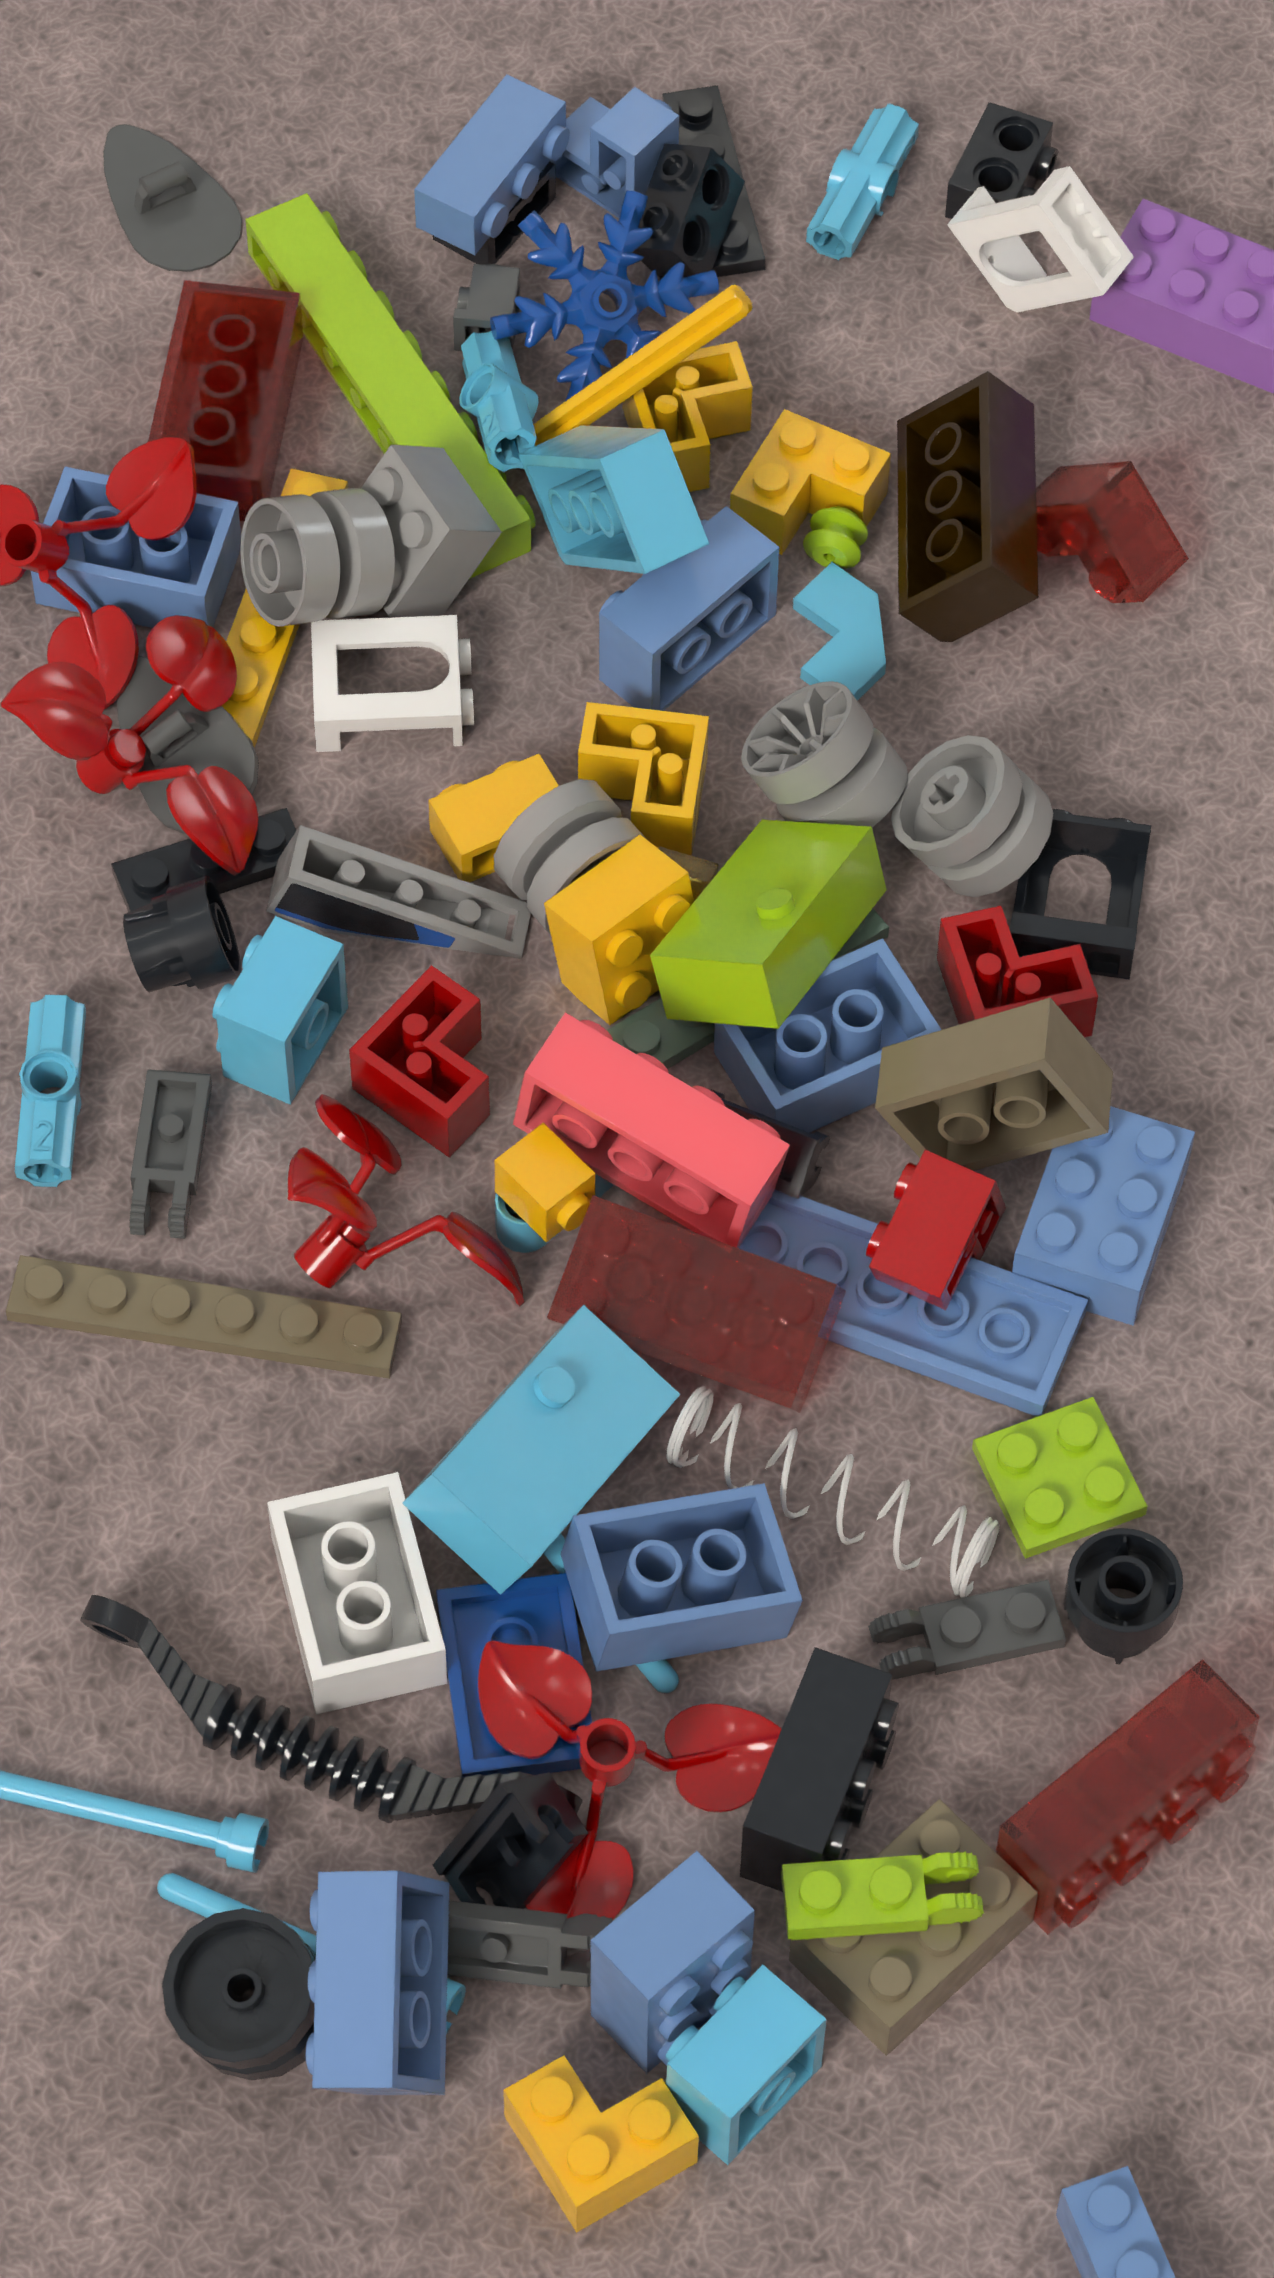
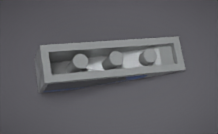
M302 825L298 827L277 861L266 912L327 932L519 959L523 955L531 915L525 901ZM516 915L511 941L505 939L509 916Z

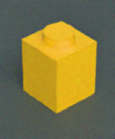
M545 1123L540 1124L494 1160L495 1193L546 1243L563 1229L572 1231L578 1228L592 1213L595 1205L596 1173Z

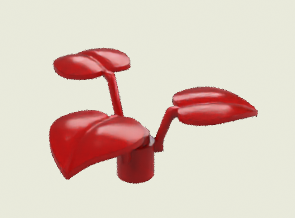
M165 437L147 442L130 451L115 465L106 484V496L109 502L121 511L113 517L74 522L57 520L52 526L39 522L37 508L26 492L11 485H0V586L16 583L22 578L26 570L39 573L41 582L51 585L79 610L81 617H69L63 620L54 630L48 644L47 660L48 664L52 662L75 664L94 676L105 691L106 705L104 710L119 698L133 676L139 653L138 635L132 619L122 608L115 605H106L92 613L90 604L57 576L56 571L66 563L69 556V545L66 536L71 533L119 528L128 521L135 534L148 540L168 538L178 532L190 518L197 495L193 447L188 440L182 438Z
M180 615L166 617L151 629L146 641L149 663L162 680L173 686L130 729L110 730L113 722L109 716L102 714L106 705V695L102 685L88 671L68 662L45 664L26 674L10 689L2 700L1 707L21 719L51 749L69 759L77 760V773L87 788L99 794H107L122 783H124L127 789L132 790L140 783L174 779L166 789L167 802L173 817L182 830L206 855L232 875L236 876L244 869L258 829V811L253 796L236 776L217 766H209L199 774L190 765L139 772L144 764L146 747L140 735L181 694L184 695L190 704L202 712L218 709L233 694L237 680L235 659L226 640L216 629L208 626L203 620Z
M321 1094L316 1099L315 1105L320 1118L336 1137L360 1153L361 1167L349 1185L346 1178L335 1167L308 1148H300L290 1161L288 1200L316 1205L332 1213L294 1252V1258L299 1266L313 1280L326 1288H332L354 1264L365 1271L376 1259L427 1233L437 1231L443 1233L446 1239L463 1255L500 1281L513 1294L519 1307L525 1302L518 1271L505 1249L488 1232L457 1212L452 1211L447 1218L442 1215H436L367 1249L365 1242L370 1238V1232L377 1227V1219L370 1206L358 1194L376 1164L395 1175L402 1166L400 1155L390 1139L372 1122L327 1095Z
M488 1641L483 1649L479 1666L478 1693L483 1718L490 1734L505 1750L527 1759H538L547 1755L556 1745L559 1737L570 1744L580 1743V1767L585 1777L593 1783L585 1827L588 1834L530 1903L525 1905L526 1909L567 1914V1919L583 1913L594 1914L598 1917H612L614 1919L626 1905L633 1886L631 1856L625 1847L616 1842L595 1840L606 1787L624 1782L634 1768L635 1759L640 1758L664 1772L677 1770V1790L689 1804L707 1812L721 1813L732 1811L744 1806L755 1797L782 1728L757 1713L735 1706L713 1703L692 1706L679 1712L668 1722L664 1739L667 1750L672 1758H665L648 1749L644 1741L635 1742L631 1729L617 1719L602 1718L588 1726L581 1725L577 1730L571 1729L584 1721L588 1716L592 1705L591 1680L584 1667L569 1654L546 1646L513 1645L498 1641Z

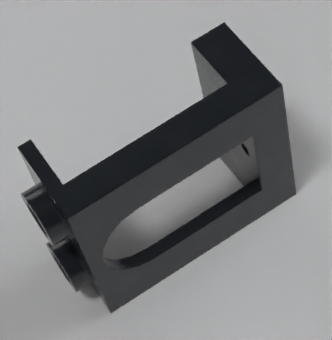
M1052 809L1053 820L1050 836L1038 859L1018 879L1010 932L1018 955L1023 957L1080 944L1090 974L1130 980L1152 825L1134 823L1125 818L1102 819L1073 815L1065 810ZM1072 855H1086L1096 858L1106 866L1111 875V891L1106 925L1044 916L1050 875L1054 866L1060 860Z

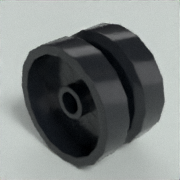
M245 1908L214 1913L190 1928L169 1956L162 1982L165 2013L179 2038L193 2049L199 2057L221 2073L248 2080L283 2076L306 2061L307 2040L310 2034L314 2032L315 2003L310 1999L308 1992V1972L312 1962L316 1961V1954L295 1930L272 1914ZM254 1987L253 1995L244 2001L242 1998L243 1994Z

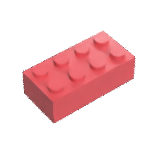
M566 1012L525 1071L513 1121L514 1126L528 1134L540 1124L545 1123L598 1176L733 1256L772 1197L790 1144L781 1140L778 1132L767 1123L758 1119H745L725 1107L722 1099L711 1090L702 1086H689L669 1074L666 1066L655 1057L646 1053H633L613 1041L610 1033L599 1024L590 1020L579 1021Z

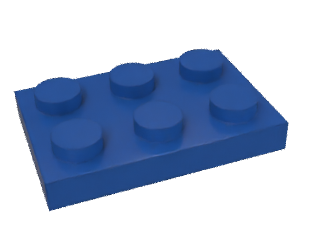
M560 1573L517 1579L501 1595L488 1583L436 1590L441 1634L446 1649L447 1677L461 1776L468 1777L480 1774L485 1776L514 1772L538 1775L548 1772L555 1773L581 1769L579 1760L580 1743L570 1744L561 1737H559L556 1745L547 1755L538 1759L523 1758L505 1750L496 1742L486 1726L478 1693L479 1666L483 1649L488 1641H498L513 1645L546 1646L558 1649L572 1656L583 1666L573 1595L567 1574ZM589 1711L584 1721L571 1729L577 1730L581 1725H590L592 1723L591 1711Z

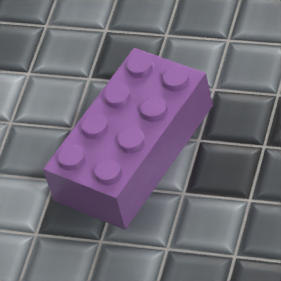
M1142 199L1120 236L1134 258L1104 295L1092 297L1089 320L1274 394V250Z

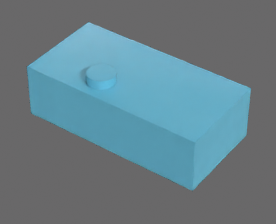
M580 425L518 454L557 552L565 565L646 574L709 544L664 429Z
M583 1304L550 1337L402 1504L501 1595L533 1566L572 1521L573 1516L578 1514L681 1394Z

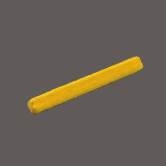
M731 285L533 424L537 436L535 445L537 446L580 425L589 426L745 318L753 307L751 300L746 296L744 290L738 285Z

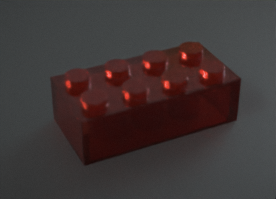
M184 280L148 442L165 437L188 440L194 451L197 494L238 502L240 521H245L250 508L257 501L270 498L303 342L300 293Z
M593 1195L547 1318L563 1325L584 1304L633 1351L800 1413L846 1290L832 1282Z
M1203 1659L1000 1825L996 1853L1038 1892L1033 1920L1047 1935L1063 1922L1069 1928H1074L1083 1922L1099 1904L1100 1899L1096 1896L1097 1893L1113 1880L1120 1886H1124L1132 1881L1148 1864L1150 1857L1146 1853L1163 1838L1170 1845L1181 1840L1199 1820L1200 1816L1196 1811L1212 1797L1219 1803L1227 1801L1247 1781L1249 1774L1245 1770L1249 1759L1256 1750L1253 1741L1260 1716Z

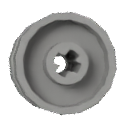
M967 735L946 741L926 754L908 773L903 793L893 807L891 821L895 837L956 894L979 897L998 892L1016 881L1038 859L1050 836L1053 810L1049 796L1030 777L1021 771L999 747L986 737Z
M578 779L559 785L544 794L514 820L502 836L494 854V871L521 900H527V909L550 934L544 903L639 834L643 837L644 835L628 818H621V809L595 780Z

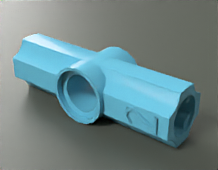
M887 104L886 107L881 109H874L851 151L843 149L837 156L829 176L827 194L821 205L817 208L807 228L806 242L812 245L819 254L836 260L844 257L851 258L874 215H883L884 212L880 211V207L887 195L893 197L898 183L899 170L918 138L919 124L911 119L906 109L892 104Z
M492 331L487 333L473 332L461 345L464 357L462 365L466 381L460 393V405L463 409L477 417L488 462L502 472L515 468L524 469L518 454L536 446L537 436L532 419L539 404L538 395L535 391L521 383L509 338L495 340Z
M45 995L43 999L31 1002L26 1056L19 1073L22 1098L15 1174L17 1178L26 1180L35 1187H57L59 1183L71 1180L76 1122L82 1106L79 1089L86 1007L82 1003L71 1000L67 995ZM46 1088H62L55 1093H40Z

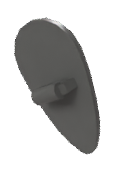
M127 124L117 125L110 129L107 133L103 151L104 174L120 225L134 250L148 263L168 271L191 272L213 266L228 256L240 239L242 218L236 203L220 184L194 160L169 141L147 130Z
M138 656L133 676L124 692L117 699L120 729H130L173 686L162 680L154 672L147 657ZM181 694L140 735L146 747L144 764L139 772L190 765L199 774L209 766H217L236 776L253 795L258 783L259 760L250 738L222 706L210 712H202L190 704L184 695ZM174 779L140 783L138 787L150 811L166 827L186 834L173 817L167 802L166 789Z

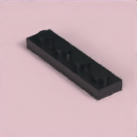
M718 85L663 93L662 101L679 115V144L712 147L743 179ZM745 183L712 268L716 272L717 277L765 270V256Z

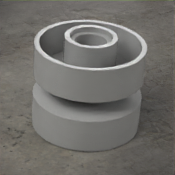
M348 488L317 492L311 496L297 494L264 498L257 501L247 513L243 524L240 545L243 578L255 609L271 625L281 627L317 622L325 617L341 619L370 615L381 610L387 602L395 575L394 543L389 523L381 506L367 491L360 488Z
M833 681L806 686L790 694L772 707L758 721L748 735L741 755L744 769L766 797L777 804V809L785 821L874 827L897 803L906 786L908 777L905 762L883 733L873 728L870 716L845 685Z

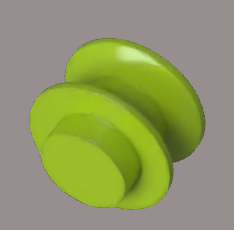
M835 506L816 511L810 520L812 531L805 536L803 541V548L806 554L824 567H827L831 562L842 569L856 566L861 559V549L859 546L863 545L868 538V529L865 523L855 512L845 507Z

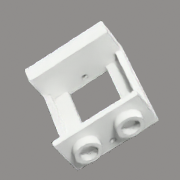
M1070 166L1055 169L1034 195L995 203L984 186L978 187L947 224L1005 306L1015 312L1102 296L1134 258ZM1040 231L1069 272L1047 276L1019 235Z
M457 615L320 620L311 622L314 726L317 752L341 751L340 732L453 728L454 746H463L462 726L474 725L473 689H460V675H472L470 639H458ZM426 647L440 652L449 664L448 676L440 685L430 690L339 695L338 650Z

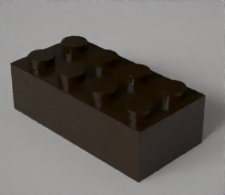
M987 371L897 420L898 611L901 616L940 642H953L1039 598L1034 404Z

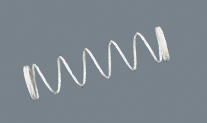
M701 1386L696 1389L682 1409L672 1431L666 1451V1458L670 1464L673 1463L675 1466L682 1468L697 1461L698 1455L686 1461L689 1450L682 1454L683 1447L681 1448V1444L695 1413L690 1434L696 1430L697 1437L703 1432L713 1404V1392L710 1388L706 1389L705 1386ZM741 1403L735 1404L719 1429L712 1436L710 1442L718 1440L731 1423L724 1461V1475L729 1489L739 1488L731 1483L730 1463L734 1438L742 1410ZM796 1428L790 1430L766 1465V1468L774 1465L788 1446L781 1478L780 1502L785 1516L789 1519L803 1516L809 1508L807 1506L797 1513H792L788 1511L786 1506L788 1474L798 1435ZM849 1454L844 1458L821 1492L822 1494L828 1491L845 1469L836 1519L840 1540L846 1545L860 1541L865 1533L863 1532L852 1539L846 1538L843 1534V1510L854 1462L853 1454ZM909 1479L902 1481L877 1517L878 1520L885 1516L902 1493L893 1539V1556L897 1568L902 1571L916 1567L921 1560L920 1557L912 1563L905 1565L899 1559L900 1533L910 1490ZM753 1481L745 1484L742 1487L751 1486L753 1484ZM965 1505L955 1511L933 1543L935 1545L941 1542L959 1518L951 1556L950 1583L956 1596L960 1595L961 1598L967 1597L973 1590V1582L967 1586L973 1567L980 1560L981 1567L988 1562L1000 1526L998 1521H993L991 1517L986 1518L980 1524L968 1545L956 1574L958 1553L967 1515Z

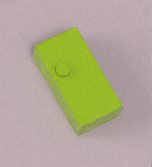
M762 819L650 955L667 1019L779 1029L887 891L872 827Z

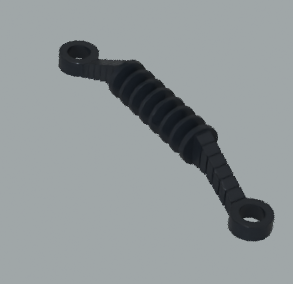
M91 1595L80 1619L85 1626L121 1644L142 1650L203 1737V1746L216 1750L228 1735H232L231 1758L241 1760L252 1745H256L255 1767L260 1770H266L276 1756L280 1755L282 1756L279 1771L280 1778L287 1781L292 1779L300 1767L304 1765L306 1766L304 1787L306 1789L314 1791L326 1776H330L329 1799L339 1801L348 1789L354 1786L356 1787L354 1809L361 1812L378 1796L381 1798L378 1816L384 1822L392 1823L394 1820L410 1819L412 1816L419 1818L431 1816L432 1814L451 1813V1811L459 1812L471 1810V1808L479 1809L500 1782L533 1776L528 1773L514 1772L485 1776L480 1774L468 1777L443 1778L417 1767L416 1761L408 1757H403L393 1771L389 1772L387 1771L389 1757L387 1748L379 1746L367 1762L362 1761L363 1738L354 1736L342 1752L338 1751L340 1735L338 1728L329 1726L318 1741H314L315 1719L305 1715L294 1730L290 1731L288 1730L291 1715L290 1708L282 1705L266 1721L264 1720L266 1699L259 1695L252 1698L243 1711L240 1710L242 1696L240 1687L233 1684L223 1686L195 1675L187 1663L181 1659L174 1647L170 1646L163 1634L157 1630L153 1622L128 1606L103 1596ZM558 1785L577 1814L583 1800L573 1792Z

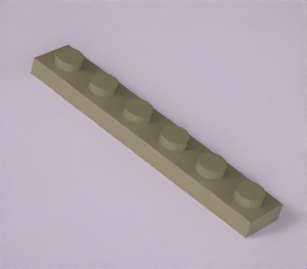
M23 1255L19 1257L6 1308L8 1321L389 1379L402 1324V1314L400 1312Z

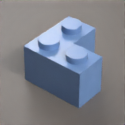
M636 87L629 91L611 109L590 97L566 119V128L570 131L567 147L558 160L550 161L556 164V177L620 218L626 191H636L645 195L664 144H679V115L664 101L653 99Z

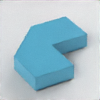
M831 562L793 598V609L833 637L801 667L800 679L809 685L828 681L841 683L850 690L858 701L886 671L878 593Z

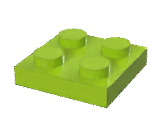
M1094 1397L973 1440L972 1450L1025 1559L1146 1515L1148 1506Z

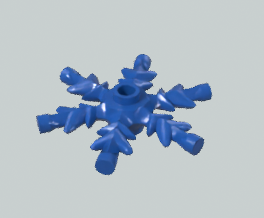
M626 191L619 221L608 213L604 215V226L610 245L598 242L600 250L607 259L605 265L599 270H589L583 266V245L573 253L570 232L565 223H561L556 234H554L534 210L518 225L526 236L540 248L528 253V259L544 266L557 268L548 278L552 280L568 279L572 287V294L567 301L560 303L549 294L543 293L546 306L526 297H516L514 301L522 312L491 317L492 335L495 340L526 333L525 346L531 348L550 329H552L555 341L559 338L565 324L579 327L583 334V343L568 349L566 352L578 358L567 365L557 376L559 383L571 382L565 401L603 375L600 365L612 368L610 360L603 351V348L609 341L617 339L626 343L627 359L662 333L658 330H641L638 316L643 309L649 306L661 316L666 317L665 304L681 312L691 314L695 311V308L688 298L719 292V282L714 270L683 277L685 265L682 262L674 265L659 282L655 269L651 272L644 286H638L630 282L627 276V267L642 261L644 258L632 252L643 245L653 234V230L650 227L638 228L648 201V197L642 193ZM601 293L608 295L614 301L616 311L608 312L600 306L599 296Z

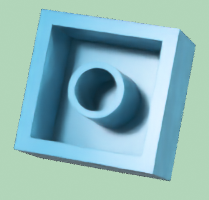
M275 916L263 936L256 935L250 941L243 957L242 972L234 985L227 983L221 989L216 998L212 1016L217 1020L218 1040L216 1050L221 1053L223 1076L291 1105L348 1009L344 944Z
M764 1965L747 1981L741 1976L735 1978L717 1998L713 2007L717 2012L700 2030L694 2025L684 2030L673 2042L666 2054V2059L669 2062L667 2063L665 2084L699 2135V2141L727 2165L734 2160L822 2067L826 2018Z

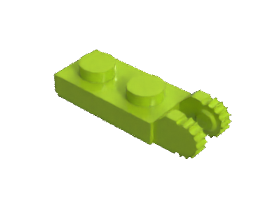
M944 1852L933 1854L922 1859V1855L782 1864L781 1876L787 1937L791 1940L927 1931L929 1925L954 1924L956 1922L963 1923L977 1920L978 1917H982V1914H984L981 1896L971 1894V1892L947 1893L927 1900L925 1885L966 1881L977 1876V1873H979L977 1857L972 1853Z

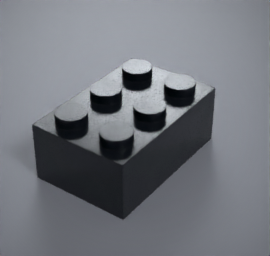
M816 1647L814 1648L743 1824L740 1877L783 1892L782 1864L848 1860L850 1849L846 1848L852 1826L860 1829L865 1819L873 1794V1789H870L869 1786L875 1767L882 1770L885 1767L896 1735V1731L892 1730L898 1713L899 1703L890 1700L893 1674Z

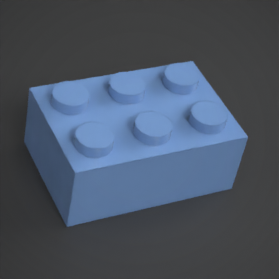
M64 467L43 524L52 526L57 520L74 522L113 517L121 511L116 509L106 496V484L109 475ZM197 494L194 509L185 525L170 537L159 540H148L138 536L132 530L129 521L119 528L68 534L66 540L69 545V556L66 563L56 571V574L90 604L92 613L103 606L115 605L122 608L136 625L153 628L166 617L180 615L203 620L208 626L214 627L240 552L241 528L238 502ZM31 571L36 604L80 613L71 602L51 585L41 582L39 573Z
M727 506L710 520H701L709 541L708 545L649 573L643 574L640 579L625 591L619 590L613 593L605 601L599 612V680L635 708L664 711L776 615L779 546Z
M882 938L832 960L779 1029L715 1023L714 1053L750 1110L810 1133L876 1103L883 1047L942 1029Z
M1110 1106L1108 1133L1053 1148L1014 1254L1012 1272L1088 1299L1087 1312L1134 1326L1189 1166L1195 1131Z
M765 1483L574 1515L560 1553L596 1672L787 1638L803 1601Z
M698 1851L694 1852L591 1939V2016L646 2074L661 2061L667 2066L669 2061L666 2059V2054L673 2042L684 2030L692 2025L699 2030L717 2012L713 2008L717 1998L735 1978L741 1976L746 1981L750 1978L755 1910Z
M402 1871L318 1872V1889L313 1892L310 1901V1920L313 1929L317 1932L316 1961L312 1962L308 1972V1992L310 1999L315 2003L314 2032L310 2034L306 2044V2064L308 2071L313 2075L312 2088L361 2095H445L449 1883Z

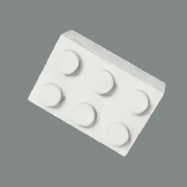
M398 1472L267 1502L271 1538L316 1715L448 1684L446 1649L408 1508L402 1504L405 1496Z

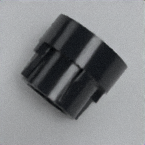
M208 875L169 887L166 890V894L152 898L150 904L125 913L123 916V927L128 950L137 975L147 992L150 993L169 986L187 984V987L196 986L201 990L239 977L241 961L233 927L222 897L215 883Z
M1129 1528L1102 1531L1086 1540L1077 1549L1071 1560L1063 1603L1064 1609L1068 1613V1619L1071 1620L1079 1636L1088 1647L1101 1655L1115 1658L1116 1664H1121L1124 1658L1136 1656L1147 1650L1172 1627L1178 1613L1183 1590L1181 1567L1173 1552L1153 1535ZM1109 1589H1125L1137 1594V1596L1133 1598H1120L1112 1594Z

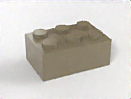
M1047 998L883 1047L875 1109L919 1158H921L924 1150H928L975 1171L1108 1133L1113 1071L1051 998Z
M940 1799L874 1858L922 1855V1859L933 1854L944 1852H966L976 1855L979 1868L977 1876L966 1881L925 1885L927 1900L947 1893L971 1892V1894H977V1896H981L984 1914H982V1917H978L977 1920H971L970 1922L929 1925L927 1931L790 1941L789 1961L886 2056L1031 1924L1034 1918L1038 1892Z

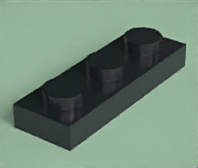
M287 808L259 816L257 833L246 865L236 876L214 862L191 839L111 863L112 873L128 912L150 904L152 898L166 894V890L169 887L206 875L213 880L219 893L222 894L274 877L277 861L295 834L296 828Z

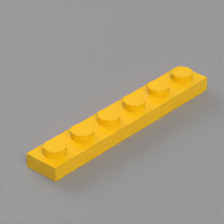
M291 468L281 496L297 494L311 496L317 492L348 489V481ZM246 589L226 640L236 663V686L233 694L222 707L236 720L255 748L300 624L281 627L271 625L257 612Z

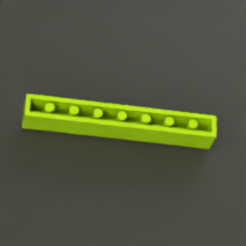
M305 193L245 219L248 253L382 452L385 454L391 444L443 448L502 531L470 578L530 552L531 529L536 526V521L528 501L523 495L515 497L507 485L505 472L498 470L488 462L485 451L478 443V434L471 418L464 411L458 414L450 402L447 385L438 371L430 373L423 363L422 353L414 335L409 330L402 332L395 322L393 308L386 294L382 290L376 292L367 281V273L359 255L354 250L347 252L340 242L339 231L331 214L328 211L320 212L308 193Z

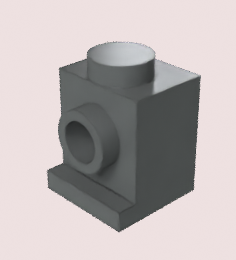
M497 264L473 265L470 287L460 286L457 308L454 309V351H462L461 345L473 332L487 333L491 331V317L519 312V307L514 300L520 296V268L503 267ZM515 336L508 337L511 343L512 350L514 346Z

